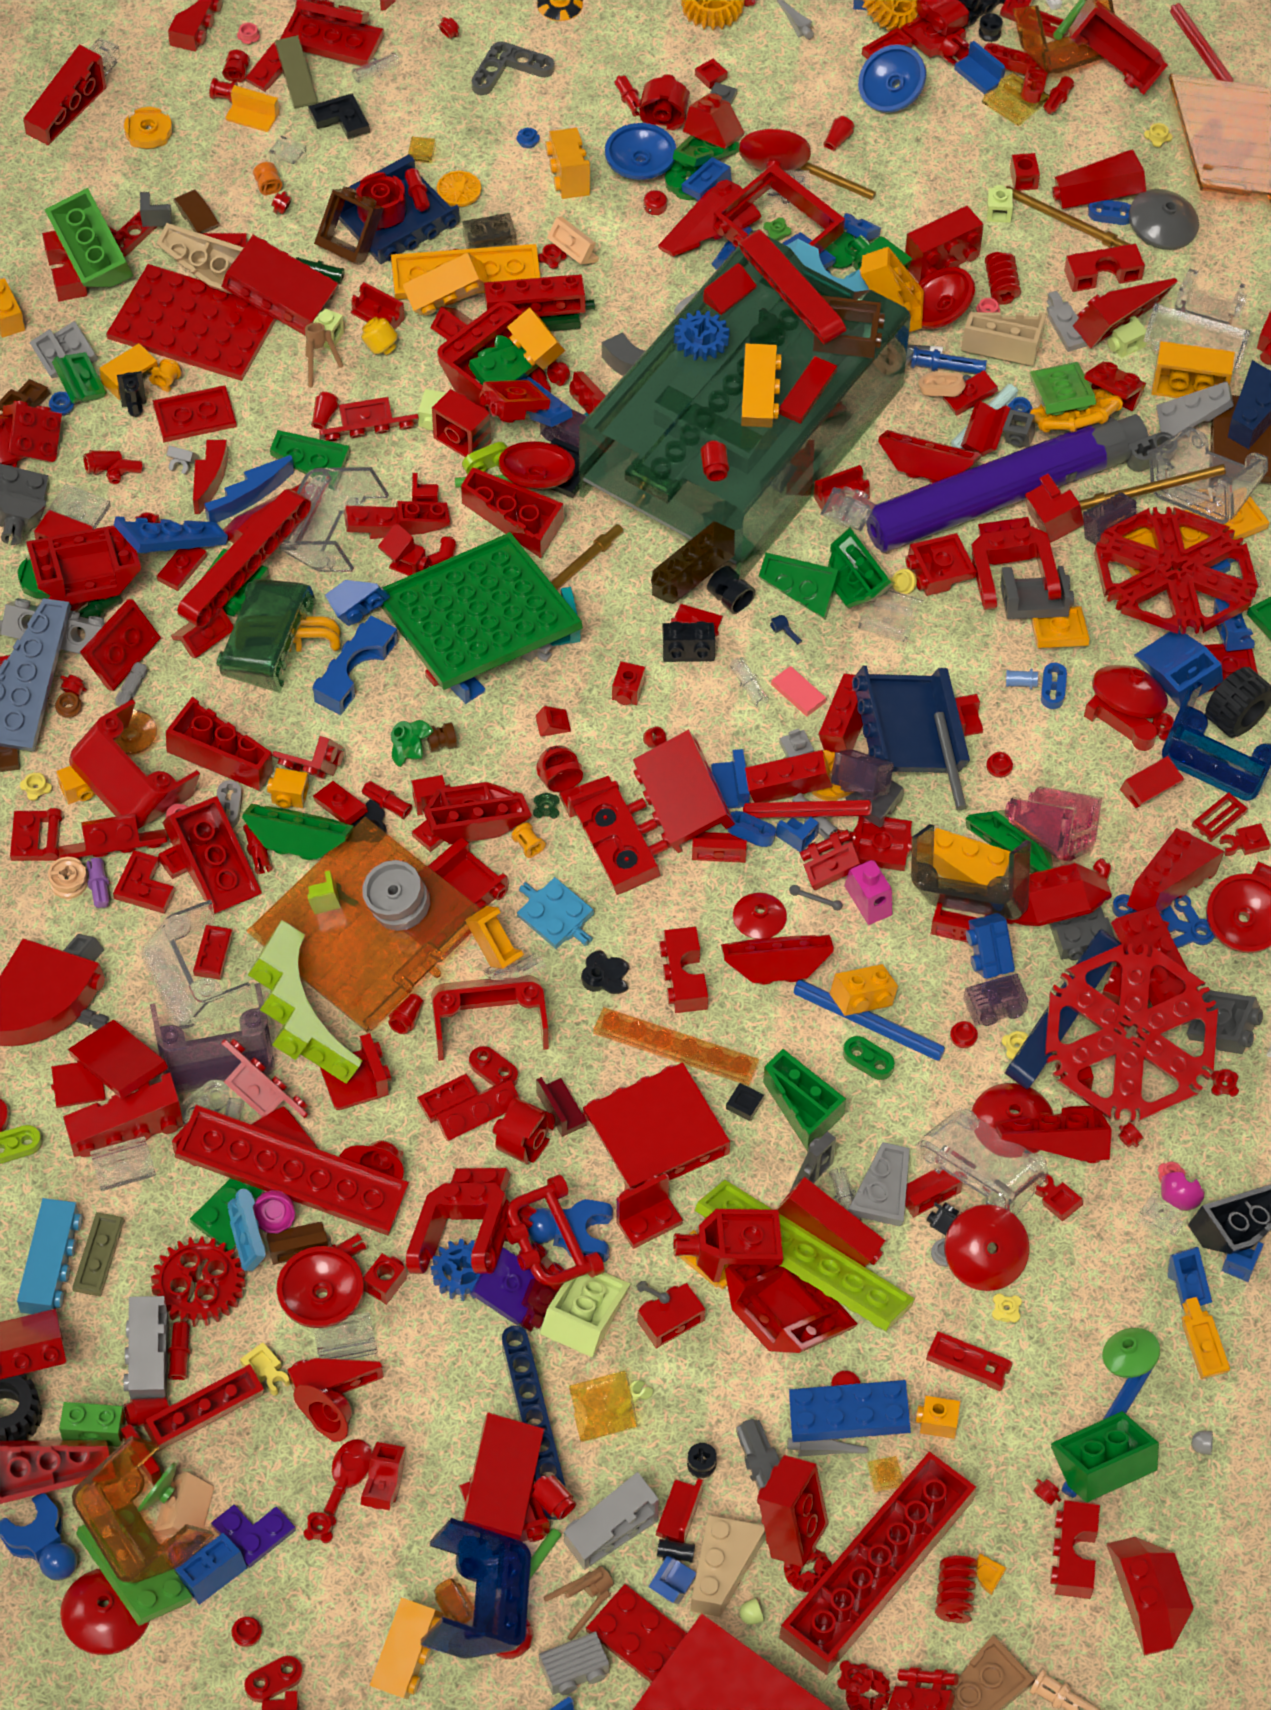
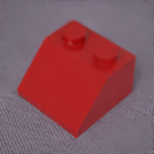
M714 93L707 94L689 106L683 129L684 133L724 149L744 136L745 132L730 102L723 100L720 95Z

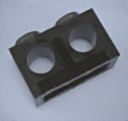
M510 213L463 221V238L467 249L517 245L516 231Z

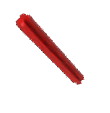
M1180 3L1173 4L1170 7V13L1222 88L1231 87L1234 79L1184 7Z
M870 800L745 803L743 812L756 818L870 816L872 803Z

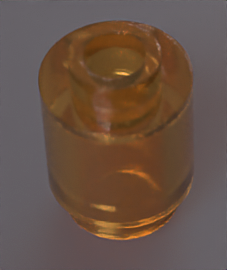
M455 1579L445 1580L434 1589L435 1601L450 1625L462 1626L472 1619L475 1607L462 1585L457 1583Z

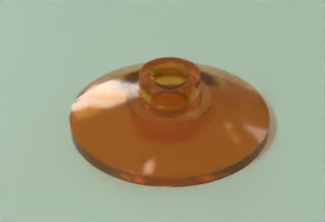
M134 709L128 728L124 729L121 736L114 741L127 755L141 753L154 743L157 736L156 723L146 712ZM129 735H135V736L132 737V738H128V737H127V736H129Z

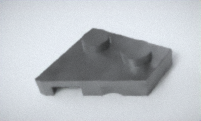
M884 777L846 796V800H870L872 803L871 815L862 817L880 828L885 823V816L894 811L895 805L901 801L904 792L902 786L888 777Z
M828 1131L821 1138H815L809 1145L808 1153L790 1191L804 1176L814 1184L833 1164L836 1138Z

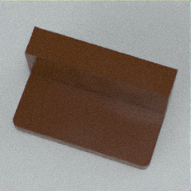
M322 1222L288 1228L280 1233H267L266 1235L273 1265L287 1262L292 1256L307 1248L328 1246Z

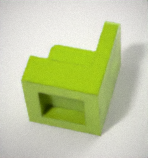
M330 870L325 871L327 882L308 886L309 894L307 897L314 915L341 908L337 885Z

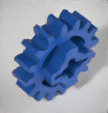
M697 310L695 316L687 313L686 320L683 318L679 319V325H675L674 343L677 344L678 351L684 350L685 357L692 354L693 360H697L698 356H702L703 360L707 361V356L711 355L715 359L717 358V352L724 353L725 346L729 345V328H726L725 320L719 321L718 314L711 317L710 311H707L705 315H701V312Z
M463 1239L459 1240V1245H454L452 1241H449L448 1249L440 1247L439 1256H433L432 1258L434 1265L431 1266V1275L434 1276L433 1284L434 1286L440 1285L439 1290L441 1294L449 1291L450 1299H453L457 1294L460 1295L461 1301H465L466 1295L471 1293L480 1274L473 1271L471 1265L474 1240H471L468 1245H464ZM443 1271L451 1277V1281L445 1277Z

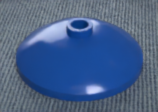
M890 45L876 51L864 63L859 74L858 88L862 99L872 109L884 113L896 112L908 107L918 98L926 82L924 61L915 50L904 45Z
M633 123L617 129L609 136L605 144V158L608 165L616 173L624 177L636 180L651 179L662 175L671 168L675 162L672 158L676 144L672 136L661 127L648 123Z

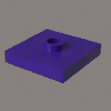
M502 1247L494 1272L492 1274H480L470 1294L512 1323L519 1325L528 1309L521 1305L529 1282L534 1276L530 1269L523 1271L518 1264L517 1256Z

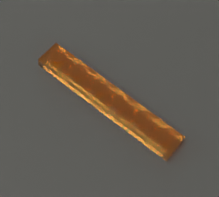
M603 1007L593 1029V1034L679 1063L683 1062L685 1065L750 1086L759 1064L758 1058Z

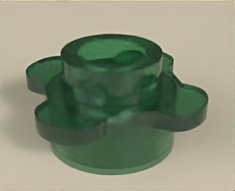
M542 793L534 797L533 802L536 806L533 810V815L536 818L544 816L555 819L559 816L557 805L560 803V799L558 796L551 793Z

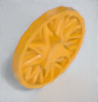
M461 170L451 171L443 175L436 186L437 193L449 206H468L474 203L481 194L479 179L470 172Z

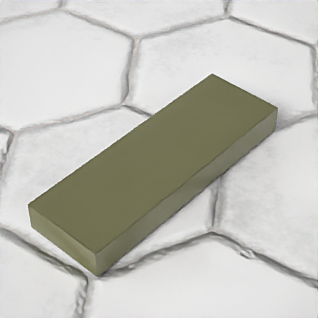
M294 36L276 40L275 46L293 108L317 104L299 37Z
M96 1212L72 1287L73 1292L101 1297L122 1231L124 1217Z

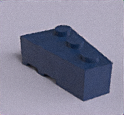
M1253 360L1232 416L1228 438L1247 449H1250L1271 425V370Z

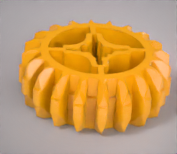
M681 0V6L684 16H687L688 22L693 21L695 27L702 24L703 30L707 26H711L712 30H714L715 26H719L722 30L724 24L731 27L732 22H737L743 12L744 0Z
M862 0L865 2L862 8L868 10L866 16L871 15L873 23L878 22L879 27H886L887 31L897 27L900 28L917 17V0Z

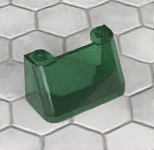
M256 578L246 586V598L226 647L218 655L217 666H219L222 676L280 693L285 682L279 678L282 670L287 668L285 660L301 620H306V612L313 613L317 601L310 585L299 582Z

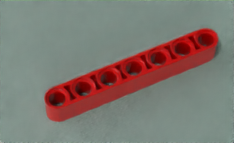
M761 229L738 242L739 248L746 259L822 344L826 345L847 331L840 316Z
M285 489L180 601L177 608L178 615L197 627H204L306 518L311 510V501L291 489Z

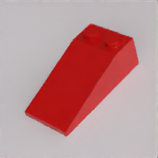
M1176 278L1109 291L1101 297L1097 294L1087 302L1088 306L1077 314L1079 319L1074 323L1073 327L1087 345L1093 348L1111 336L1113 330L1117 329L1120 325L1130 323L1131 317L1139 318L1158 305L1178 281Z
M217 796L171 814L162 822L179 858L185 865L186 870L213 915L262 894Z

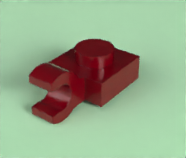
M535 1278L531 1279L521 1305L528 1308L521 1322V1327L530 1332L533 1327L539 1329L543 1323V1317L545 1318L547 1308L559 1290L542 1285Z

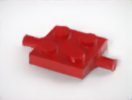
M859 816L858 824L854 831H849L852 839L847 842H852L855 845L862 864L873 860L879 868L905 871L906 859L910 851L927 853L928 843L912 841V821L885 817L884 825L879 828L866 818Z

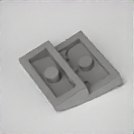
M75 321L54 334L49 329L29 342L51 378L59 377L52 364V361L57 356L63 358L65 355L86 352L91 363L98 360L97 355Z

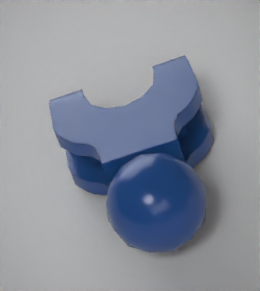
M584 1199L577 1202L572 1208L563 1209L583 1255L586 1256L597 1252L603 1263L609 1258L608 1244L605 1241L591 1237L586 1229L596 1224H609L613 1218L614 1211L612 1206L605 1202ZM545 1207L535 1208L536 1213L532 1214L529 1218V1221L533 1222L532 1226L527 1229L529 1239L539 1244L548 1243L554 1239L553 1246L564 1248L569 1256L572 1257L550 1209Z
M45 1493L38 1494L32 1498L37 1510L36 1519L24 1527L15 1526L7 1518L1 1519L0 1539L13 1556L34 1559L46 1577L51 1580L61 1581L70 1577L75 1571L77 1555L73 1548L61 1540L62 1519L59 1516L56 1505Z

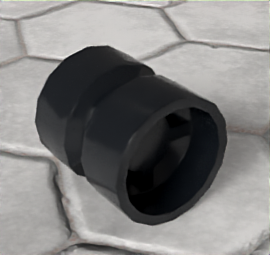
M724 566L717 570L707 584L708 592L717 600H721L723 606L732 614H737L752 602L756 591L745 579H741V576L730 566Z

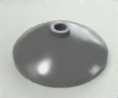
M1164 189L1147 190L1137 195L1129 208V222L1132 229L1143 241L1154 247L1165 250L1180 249L1191 243L1198 233L1199 218L1197 212L1184 197L1175 192Z

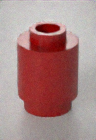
M709 441L700 450L703 473L710 481H721L727 477L729 471L727 449L723 443Z
M544 1475L533 1485V1498L551 1517L556 1516L558 1520H562L575 1508L574 1496L554 1475L549 1477Z

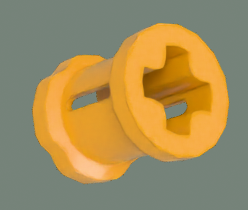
M529 822L517 826L511 834L512 840L520 844L527 858L534 857L545 848V841L537 837L533 832V826Z

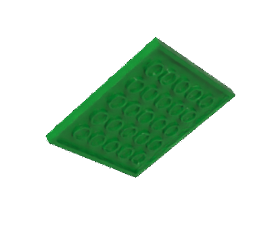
M511 532L382 587L390 595V598L383 602L381 608L443 690L583 629L581 619Z

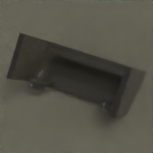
M929 824L912 837L911 879L926 901L933 906H936L937 902L943 903L942 907L983 915L1000 913L1006 919H1018L1028 909L1031 841L1025 840L1009 853L1008 877L998 876L993 878L988 885L938 877V873L933 867L934 825Z

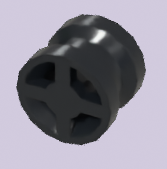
M994 13L983 15L979 23V37L986 42L999 40L1003 26L1002 18Z
M697 1443L689 1449L687 1468L694 1477L707 1478L714 1473L717 1461L715 1449L707 1443Z

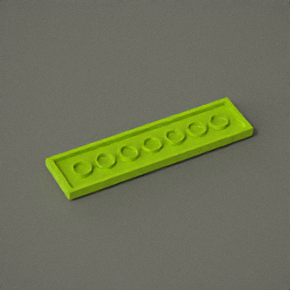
M723 1180L697 1202L694 1211L706 1219L715 1209H773L727 1180ZM779 1214L783 1262L779 1266L788 1269L801 1280L810 1283L821 1290L826 1296L837 1300L850 1311L859 1314L884 1331H888L912 1307L915 1298Z

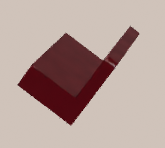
M542 1077L536 1079V1094L546 1111L554 1115L555 1126L562 1137L587 1126L585 1117L562 1078L548 1084L544 1082Z

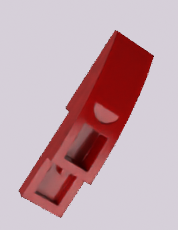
M397 501L396 507L345 506L344 509L346 532L369 533L370 539L384 538L396 523L411 535L425 534L450 525L447 502Z

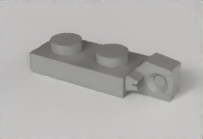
M1057 291L1048 293L1047 303L1049 307L1046 309L1047 317L1067 352L1087 347V343L1073 327L1078 317L1067 301L1063 302L1062 297Z

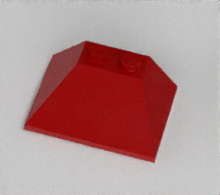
M114 525L26 541L38 589L59 601L69 602L70 604H82L86 601L118 596L141 570L137 551Z
M729 1265L725 1269L732 1311L768 1351L801 1353L858 1325L837 1300L826 1296L821 1290L801 1280L797 1275L779 1265Z

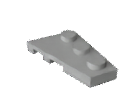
M1227 381L1156 405L1161 432H1168L1174 438L1182 434L1188 435L1193 432L1192 428L1202 421L1209 422L1234 406L1231 388Z
M882 1142L848 1209L850 1213L860 1218L896 1226L902 1225L904 1221L910 1148Z

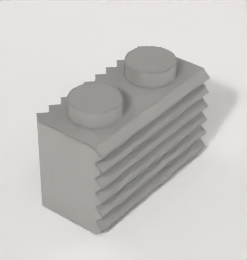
M596 1632L539 1653V1664L552 1695L557 1693L561 1695L570 1694L577 1689V1685L587 1681L589 1684L598 1683L606 1677L605 1674L609 1673V1662Z

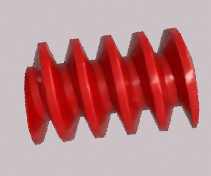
M993 252L986 255L985 264L991 298L995 299L998 305L1010 304L1021 294L1015 256L1002 252Z
M954 1555L940 1561L939 1568L941 1571L938 1576L940 1583L937 1587L939 1594L936 1597L938 1605L935 1608V1614L941 1620L961 1624L972 1621L971 1617L965 1615V1613H971L974 1610V1606L966 1602H971L975 1599V1595L969 1591L975 1589L976 1583L968 1579H974L977 1576V1572L970 1569L977 1567L978 1561L968 1556Z

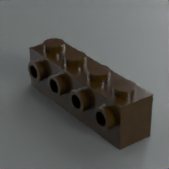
M716 521L709 524L652 570V596L674 604L735 556V530Z

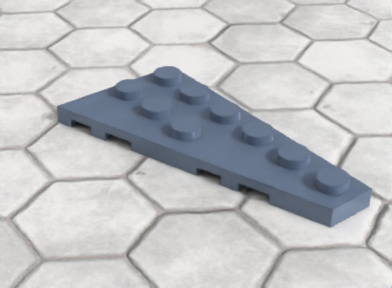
M43 598L28 622V628L21 639H17L13 646L14 650L9 658L4 660L0 666L1 747L35 752L71 608L69 602Z

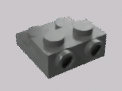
M1101 906L1090 914L1049 924L1061 960L1068 958L1070 960L1080 959L1100 929H1103L1115 938L1109 919L1104 916Z
M1212 990L1203 994L1204 1002L1216 1001L1215 1006L1207 1010V1012L1218 1008L1216 1049L1243 1054L1245 1048H1250L1253 1044L1254 1026L1260 1025L1263 1020V1010L1260 1008L1257 998ZM1195 1019L1191 1021L1186 1033L1189 1040L1204 1042L1205 1025L1201 1020Z

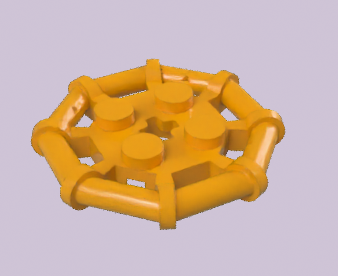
M1103 388L1092 389L1095 394L1096 404L1090 405L1088 409L1066 410L1060 415L1046 414L1041 404L1031 409L1030 414H1034L1035 423L1043 432L1070 430L1072 433L1085 426L1107 422L1111 414L1122 408L1123 401L1119 396H1115Z

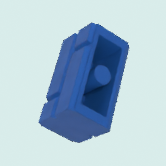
M995 913L969 920L970 930L966 931L968 944L973 946L974 956L970 958L973 970L986 979L999 976V974L1003 975L1014 972L1015 966L1006 918L1000 913Z

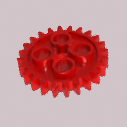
M203 1236L200 1237L198 1243H194L193 1239L189 1237L188 1245L184 1246L181 1241H177L178 1249L176 1251L168 1247L169 1256H159L162 1265L153 1266L156 1274L151 1275V1281L154 1284L151 1286L153 1295L164 1296L167 1312L170 1311L169 1314L172 1321L180 1316V1321L187 1322L188 1319H191L193 1327H196L198 1320L202 1319L205 1326H208L209 1318L213 1317L216 1322H219V1313L222 1312L224 1315L229 1316L228 1306L238 1307L236 1298H243V1292L240 1288L246 1286L245 1279L243 1278L245 1272L240 1268L242 1266L240 1258H235V1250L231 1249L226 1252L225 1242L216 1247L215 1238H212L209 1244H206ZM205 1260H208L207 1263L205 1264V1266H204L203 1269H202V1265H203L204 1261H205ZM189 1262L196 1263V1265H194L193 1267H184V1265ZM215 1270L223 1271L220 1275L211 1274ZM178 1287L186 1288L183 1292H174ZM194 1293L195 1297L191 1303H188ZM205 1295L213 1296L210 1300H201Z

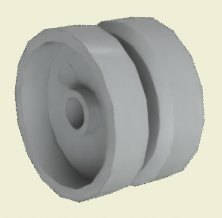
M398 860L383 862L374 867L365 878L362 887L363 899L378 923L386 929L395 931L410 929L419 924L426 916L430 906V893L416 869L407 862Z

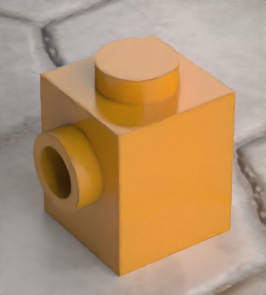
M71 766L56 771L58 784L68 805L77 801H87L93 795H96Z
M276 768L274 778L270 777L267 785V793H271L272 803L282 808H289L290 806L304 807L309 789L308 773Z
M925 1395L924 1406L918 1405L915 1421V1423L921 1424L920 1434L955 1439L960 1401Z

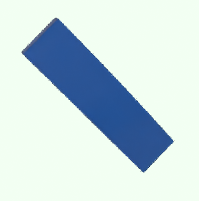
M291 455L245 471L244 481L225 487L224 497L205 503L208 522L217 523L234 516L277 489L294 473Z

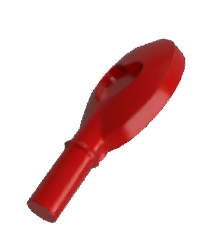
M360 1439L350 1440L343 1444L335 1454L331 1471L336 1484L333 1486L332 1493L323 1510L327 1515L334 1516L343 1495L346 1493V1488L358 1485L367 1476L372 1453L365 1441Z

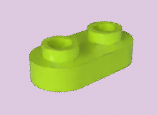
M496 442L472 452L465 457L462 467L467 475L472 467L484 472L495 466L499 467V457L508 447L504 442Z
M23 1125L0 1132V1148L5 1149L4 1152L0 1153V1164L37 1152L42 1143L38 1129L31 1125ZM25 1140H32L31 1144H22Z

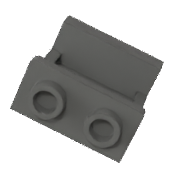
M1058 566L1057 569L1061 586V599L1048 600V591L1044 589L1042 578L1015 579L1012 567H1002L1000 588L1007 619L1069 617V608L1074 606L1073 590L1069 591L1070 576L1065 575L1064 567Z

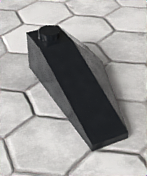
M1271 1184L1202 1205L1188 1224L1201 1246L1206 1249L1234 1254L1252 1248L1271 1231Z

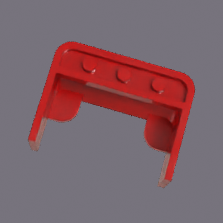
M1087 0L1068 30L1070 33L1069 38L1079 46L1082 43L1089 45L1125 76L1123 81L1133 89L1137 86L1143 95L1168 66L1163 53L1098 0Z
M496 303L440 345L437 350L438 362L455 392L465 395L478 406H481L479 396L483 385L475 380V375L468 367L469 362L477 358L480 351L495 347L497 335L505 336L509 339L513 335L507 327L522 315L523 312L511 303Z
M132 699L96 721L72 749L69 764L115 816L135 813L137 828L139 829L165 814L171 805L182 804L190 799L194 794L200 772L196 770L181 780L176 781L170 774L164 771H155L148 776L141 771L114 741L129 726L136 704Z
M519 975L443 983L437 985L432 990L431 1001L438 1061L444 1060L440 1018L454 1016L459 1010L514 1004H519L529 1009L538 1008L543 1050L549 1049L544 992L540 981L532 975Z

